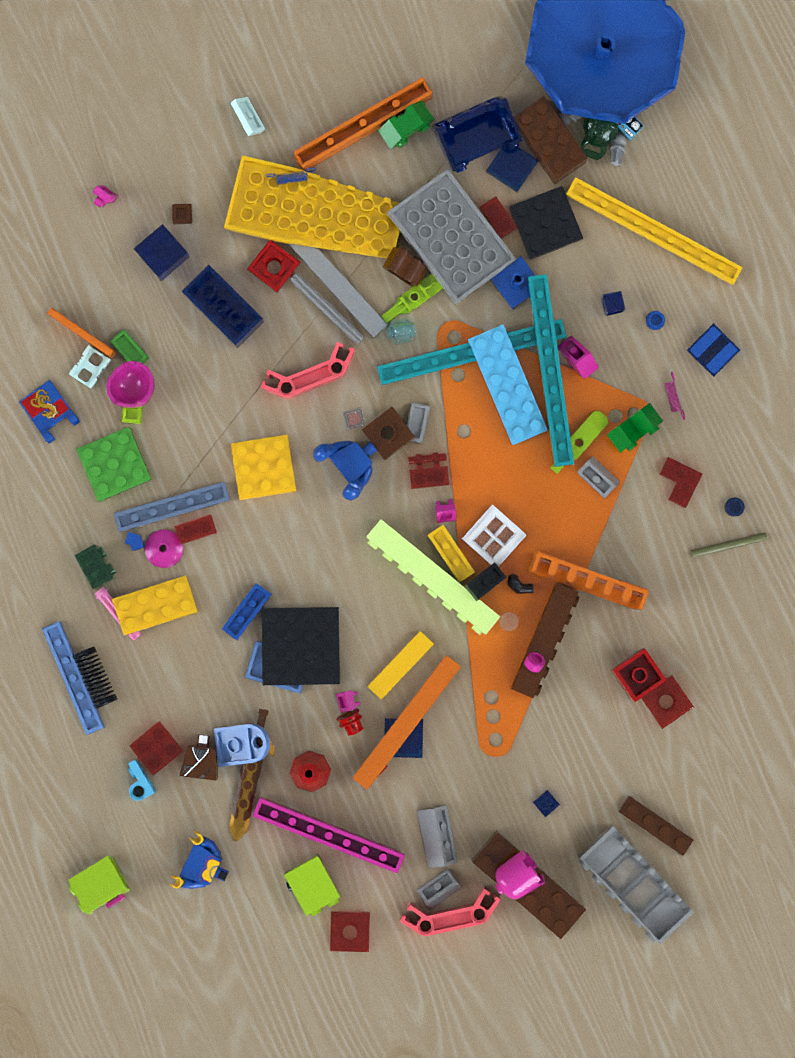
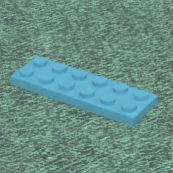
M504 325L468 339L511 444L515 445L547 431L546 424Z

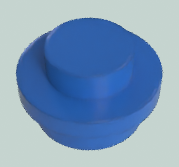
M652 311L646 317V324L652 330H659L665 324V317L659 311Z

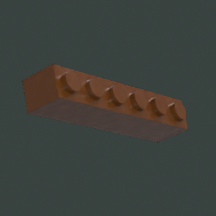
M560 583L555 584L513 682L512 690L534 698V695H539L542 688L540 681L542 677L546 678L550 669L547 667L549 660L553 661L557 650L554 648L557 642L561 643L565 634L562 631L565 624L568 625L571 620L572 614H569L572 606L576 607L579 601L578 591ZM530 652H537L545 659V665L538 673L528 670L524 664Z

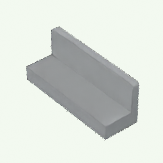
M447 805L417 811L428 867H444L457 863Z

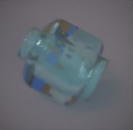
M406 318L392 320L389 327L386 328L387 338L391 339L394 344L410 343L416 335L414 323Z

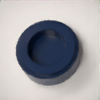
M734 497L726 501L724 508L729 516L737 517L743 513L745 505L741 499Z

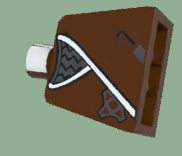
M198 735L197 746H188L179 776L218 780L216 748L209 747L210 736Z

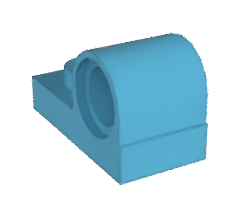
M138 759L128 763L130 766L128 768L129 773L133 778L136 777L138 779L137 782L130 786V797L135 801H140L157 792ZM136 786H141L144 789L142 796L135 794Z

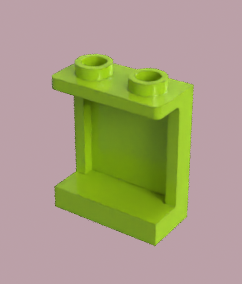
M319 854L285 872L284 876L306 916L311 914L313 917L322 912V907L326 905L331 907L339 902L338 898L341 897V894L336 889Z
M113 856L104 857L68 880L71 893L77 896L80 901L78 906L86 914L94 913V910L118 895L125 894L131 890Z

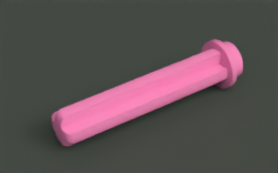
M103 587L95 593L96 599H100L119 623L112 601L113 598L109 595V590ZM138 631L128 635L132 640H136L141 633Z

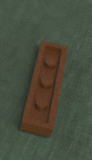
M628 796L618 811L682 856L694 841L630 796Z

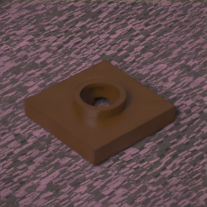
M390 407L362 429L384 460L415 438L393 407ZM386 426H391L394 429L393 437L388 440L383 439L381 430Z

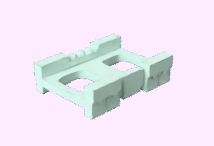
M88 345L82 354L84 356L81 357L77 363L78 365H74L69 375L92 389L98 381L97 378L103 372L102 370L107 368L111 359ZM93 353L103 357L99 366H94L89 362V358ZM84 368L92 373V377L88 382L78 378L79 373Z

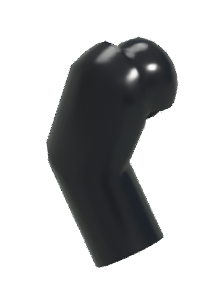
M516 574L508 576V586L515 593H533V584H522Z

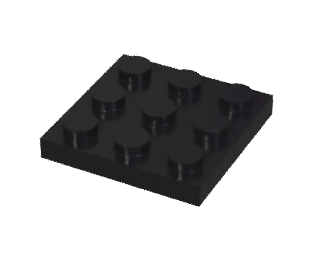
M563 186L509 206L530 260L583 240V235Z

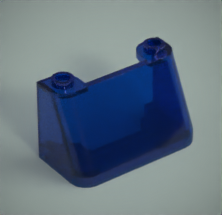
M502 96L489 99L431 126L453 172L456 171V173L466 170V166L470 161L502 147H508V150L519 146L518 143L523 141L508 101Z

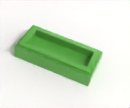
M124 329L110 340L111 344L127 362L135 361L144 364L149 359L146 353Z

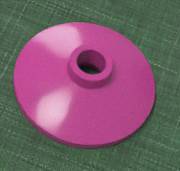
M158 530L147 539L145 554L153 565L160 568H168L175 565L181 559L183 544L176 533L169 530ZM161 545L167 547L165 552L160 551Z

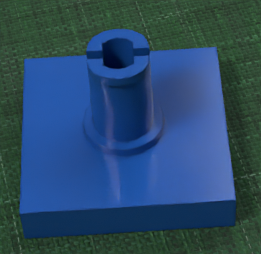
M520 256L490 280L511 309H514L530 297L527 277L535 276V274L522 256Z

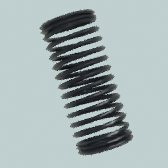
M91 647L72 657L77 659L75 663H79L76 667H81L78 671H82L80 675H84L82 679H86L83 683H88L85 687H89L87 691H91L89 695H93L91 699L95 700L92 703H96L94 707L97 709L118 698L115 696L116 694L102 698L114 692V690L100 694L112 688V686L99 690L111 682L97 686L109 680V678L93 683L107 676V674L92 679L106 670L92 674L104 667L101 666L88 671L102 664L100 662L86 667L100 660L98 658L85 663L98 656L96 654L83 659L97 652L95 647Z

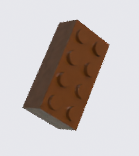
M545 96L513 117V126L554 184L586 164L587 156Z

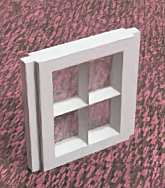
M491 505L462 540L490 565L495 562L499 567L525 538L526 534L494 505Z

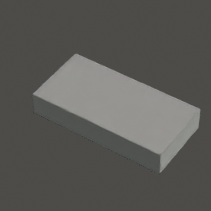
M411 402L407 427L415 438L410 442L422 444L430 406Z

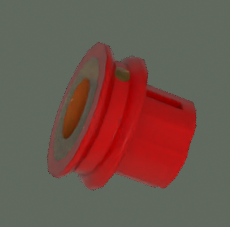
M359 709L347 711L336 719L340 722L339 727H344L348 736L355 735L363 730L360 722L362 715L359 714Z

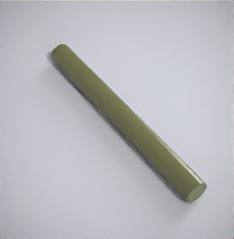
M761 533L691 550V555L694 558L767 540L766 533Z

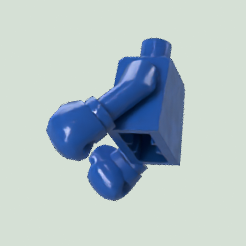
M339 441L333 444L318 445L313 450V457L317 462L324 461L328 457L331 459L349 483L344 488L342 495L345 499L352 501L358 498L363 487L370 480L373 463L369 456L377 450L371 442L361 448L357 442Z

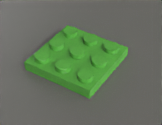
M130 427L76 449L98 502L152 480Z

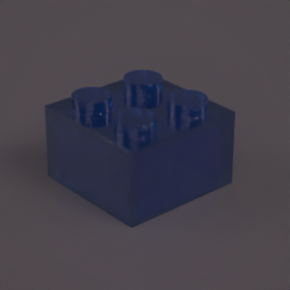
M163 224L134 248L135 252L160 281L164 280L190 257L188 252Z

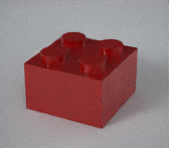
M645 648L640 649L611 669L632 702L638 701L667 681Z

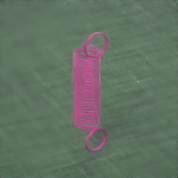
M671 371L672 379L675 381L674 373ZM669 382L674 388L665 383L667 385L665 388L669 391L667 394L671 397H668V399L672 402H669V404L675 410L680 411L673 405L675 404L680 409L679 399H675L670 394L672 393L676 398L678 397L675 383ZM681 410L682 418L685 420L684 411Z

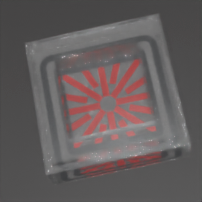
M361 407L343 412L348 431L366 426Z

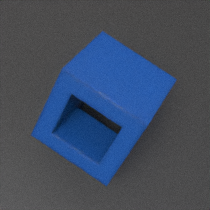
M128 532L125 544L130 545L132 551L145 547L140 535Z

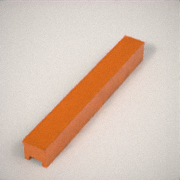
M424 77L295 150L293 157L300 169L307 171V168L318 165L377 131L393 116L397 118L400 114L404 113L405 108L411 104L429 101L433 98V93L427 86Z

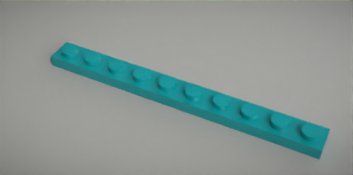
M547 274L529 276L527 280L554 467L573 465L574 459Z
M562 319L555 320L556 340L566 338ZM534 326L507 333L514 351L537 346ZM466 343L377 366L381 385L383 386L472 363L476 359L470 344Z

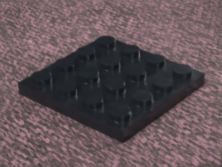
M339 607L262 608L263 686L340 684Z

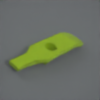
M431 273L420 281L418 287H412L399 296L395 306L381 315V317L388 323L399 314L410 313L443 288ZM417 294L418 299L415 301L412 300L411 295Z
M594 411L570 437L574 460L585 451L608 425V418L602 412ZM577 439L582 441L581 446L575 445ZM553 464L550 468L558 474L564 466L554 467Z

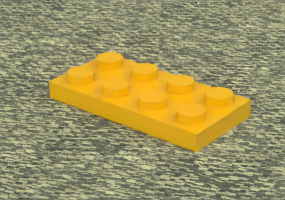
M186 575L112 599L124 636L198 612Z

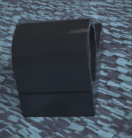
M494 562L465 585V588L478 601L507 577Z

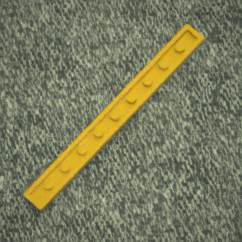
M576 177L566 193V196L731 285H734L743 268Z

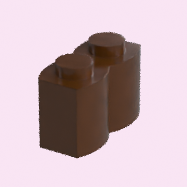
M393 247L383 268L406 284L418 287L427 270V266L423 264L424 262L420 257H412L409 254L410 251L405 247Z

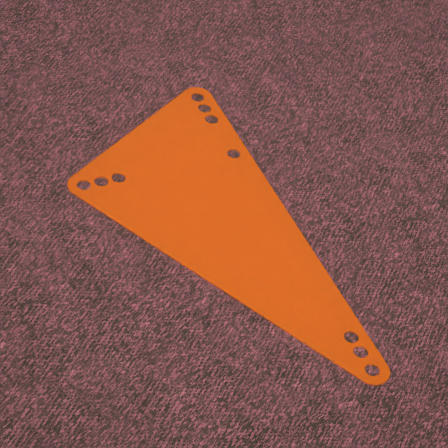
M448 321L438 331V351L469 343L468 339L482 334L484 331L460 321ZM455 330L461 334V341L458 344H451L447 340V335L450 331ZM526 349L515 351L548 430L515 445L511 444L477 361L441 370L458 547L475 571L473 575L462 581V586L465 587V585L491 566L462 540L491 505H494L526 534L525 538L499 566L507 578L479 599L498 614L500 618L486 635L484 633L479 635L472 629L473 624L468 620L466 622L478 742L481 750L492 757L503 756L511 749L532 700L531 697L514 691L511 687L556 583H559L528 572L534 551L539 550L562 558L568 563L585 569L588 568L643 439L642 437L636 441L638 445L632 450L628 451L625 449L620 453L606 434L628 419L627 412L630 408L636 407L640 410L647 405V402L641 398L589 376L583 379L575 370L560 364L570 437L594 411H600L608 418L609 412L617 409L622 413V420L619 423H612L608 418V425L585 451L574 460V464L564 466L556 474L550 468L554 461L539 356ZM455 368H461L465 372V378L461 382H456L451 377V372ZM465 424L470 427L471 434L469 437L460 438L458 436L457 428L460 425ZM577 439L575 445L581 446L582 441ZM592 456L620 481L605 499L577 473ZM495 517L486 528L495 534L503 523ZM506 526L497 537L505 544L514 532ZM483 530L474 541L480 547H483L491 536ZM494 540L485 551L493 557L502 546ZM516 574L522 584H533V593H515L508 586V576ZM567 586V587H569V588H571V589H573V590L578 591V589H575V588H573V587ZM490 690L498 694V701L493 705L487 704L484 700L485 693ZM492 709L500 713V720L495 724L489 723L486 719L487 712ZM495 732L503 737V742L498 747H493L489 743V736Z

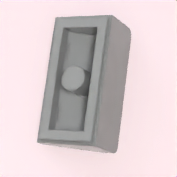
M593 456L577 472L604 499L620 483Z
M448 868L417 891L427 907L432 909L462 887Z

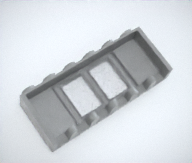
M612 824L578 855L581 859L579 864L586 871L590 869L594 873L593 879L599 885L603 883L608 888L606 893L613 900L617 898L621 902L620 908L626 914L630 912L634 916L633 922L639 928L643 926L648 931L646 935L653 943L657 941L661 944L694 913Z

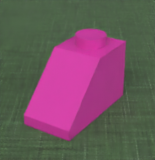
M572 335L557 346L563 357L583 379L599 368L591 352Z

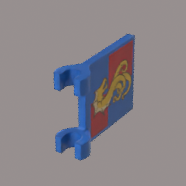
M51 380L19 401L45 441L49 444L56 440L49 429L67 417L73 426L80 422Z

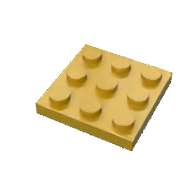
M288 435L231 443L239 500L297 492Z

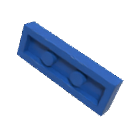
M256 583L223 626L222 630L238 641L272 594Z

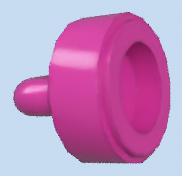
M530 652L524 664L528 670L538 673L544 667L545 659L537 652Z

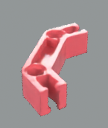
M337 342L330 360L288 377L268 369L266 378L270 379V377L279 380L278 388L267 386L266 381L263 380L261 389L283 399H291L339 380L345 376L355 354V349L350 347L347 351L349 354L346 360L342 361L337 359L339 349H342L344 344ZM340 364L342 366L341 372L334 373L331 370L333 365ZM290 384L292 386L291 392H282L283 385Z
M483 886L473 904L426 913L414 904L409 903L406 909L414 911L420 917L414 923L406 919L407 916L402 914L400 922L422 936L481 925L489 919L501 899L493 893L492 897H494V900L488 907L480 904L484 895L490 894L488 889ZM476 909H482L484 911V916L481 918H476L474 916V911ZM424 920L431 923L430 928L427 930L420 927V923Z

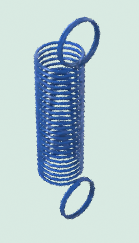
M315 170L306 171L303 178L304 171H302L299 177V172H297L294 178L295 172L290 177V173H288L285 178V174H282L281 177L278 174L276 177L277 184L279 182L283 184L284 181L285 184L289 181L290 183L293 181L297 182L298 180L299 182L307 181V172ZM270 173V174H267V175H266V177H274V176H276V174H274V173Z

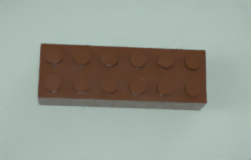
M496 830L471 860L497 883L495 875L497 869L519 853L520 850ZM537 867L535 870L538 875H543L545 883L522 898L515 900L557 937L562 939L586 909L550 876Z

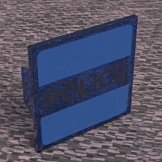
M713 323L687 351L714 377L740 349Z

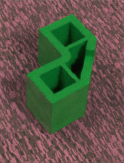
M420 101L405 108V112L397 118L396 116L390 118L378 132L390 149L395 147L402 148L409 142L407 139L417 132H426L435 119L423 101Z
M649 403L606 435L620 453L625 449L630 451L638 445L636 441L649 433L651 436L660 429L658 425L663 420L651 403Z

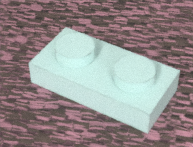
M248 97L235 99L231 102L248 136L261 134L266 130Z

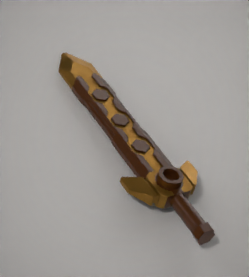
M259 709L257 724L264 728L269 711ZM258 737L256 741L257 745L259 747H262L263 741L260 737ZM270 739V749L268 753L273 757L275 747ZM263 760L242 764L238 790L229 823V829L235 842L248 831L253 800Z

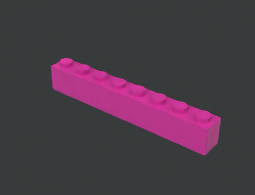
M262 796L259 798L253 814L255 818L397 874L405 856V853Z

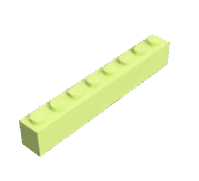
M380 519L367 535L369 539L367 543L375 550L379 547L384 552L382 556L390 562L392 560L396 561L399 564L397 568L404 574L407 572L414 576L412 580L420 587L424 584L429 588L427 592L435 599L437 596L443 600L442 605L450 611L452 608L458 612L457 617L464 623L468 620L473 624L472 629L479 635L482 633L486 635L500 618L498 614L481 600L476 601L465 587L383 520Z

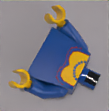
M197 830L194 831L198 835L197 838H189L194 846L179 875L180 877L176 875L171 876L173 879H176V883H169V885L175 889L180 887L189 889L202 888L210 885L214 877L225 881L229 873L228 870L219 867L223 858L215 842L202 836Z

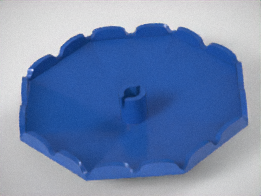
M538 0L535 3L525 64L561 113L625 124L676 89L685 28L681 18L671 6L666 4L665 0Z

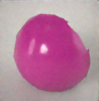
M129 361L122 363L108 377L106 385L107 395L112 403L118 406L128 408L141 407L153 396L155 389L153 374L141 362Z

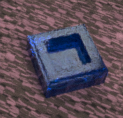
M548 790L533 801L534 805L545 817L560 805Z

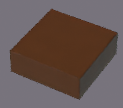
M172 204L173 224H192V204Z

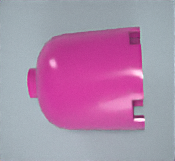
M521 850L497 869L495 874L497 884L495 887L501 895L505 894L508 898L519 899L543 885L545 879L542 874L538 875L535 868L538 866L527 852L525 853L524 850Z

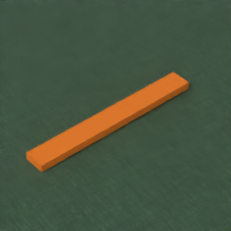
M447 655L443 658L352 779L368 790L459 671L461 668L459 664Z

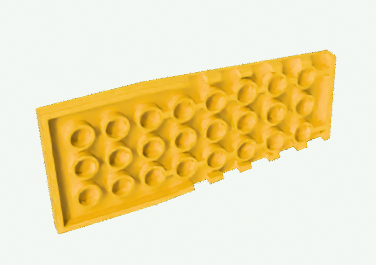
M242 155L224 229L282 243L386 259L392 248L396 247L400 231L389 218L387 212L398 205V202L392 201L387 197L383 198L373 195L369 191L364 192L355 189L356 187L340 184L332 179L321 178L320 175L307 172V181L299 182L298 180L292 183L289 181L287 184L284 181L283 184H280V182L277 184L276 177L278 174H280V177L282 174H285V178L288 173H290V177L295 172L294 178L297 172H299V177L304 170ZM270 173L276 174L274 177H266Z

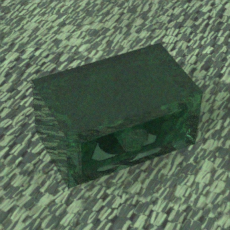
M94 544L74 555L92 589L96 590L116 579L114 576L116 571L111 563L108 564L105 560L107 555L102 546L98 547V545Z

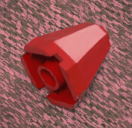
M308 750L294 758L289 774L297 788L314 792L327 785L331 768L324 755ZM311 770L313 775H306V771Z

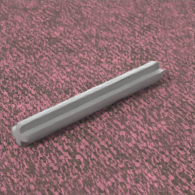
M298 273L292 276L291 282L353 342L359 344L363 340V335Z

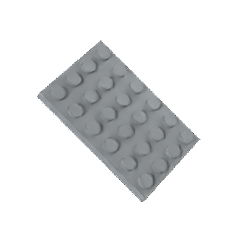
M448 169L387 212L389 218L422 259L455 305L517 260Z

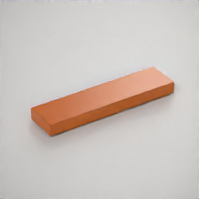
M50 308L47 312L50 317L111 359L116 355L113 349L55 309Z

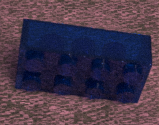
M210 265L182 290L183 295L236 348L240 347L264 323L263 318Z

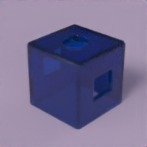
M621 291L604 294L601 297L605 316L625 311Z

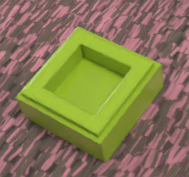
M143 406L135 408L123 407L122 423L141 424Z

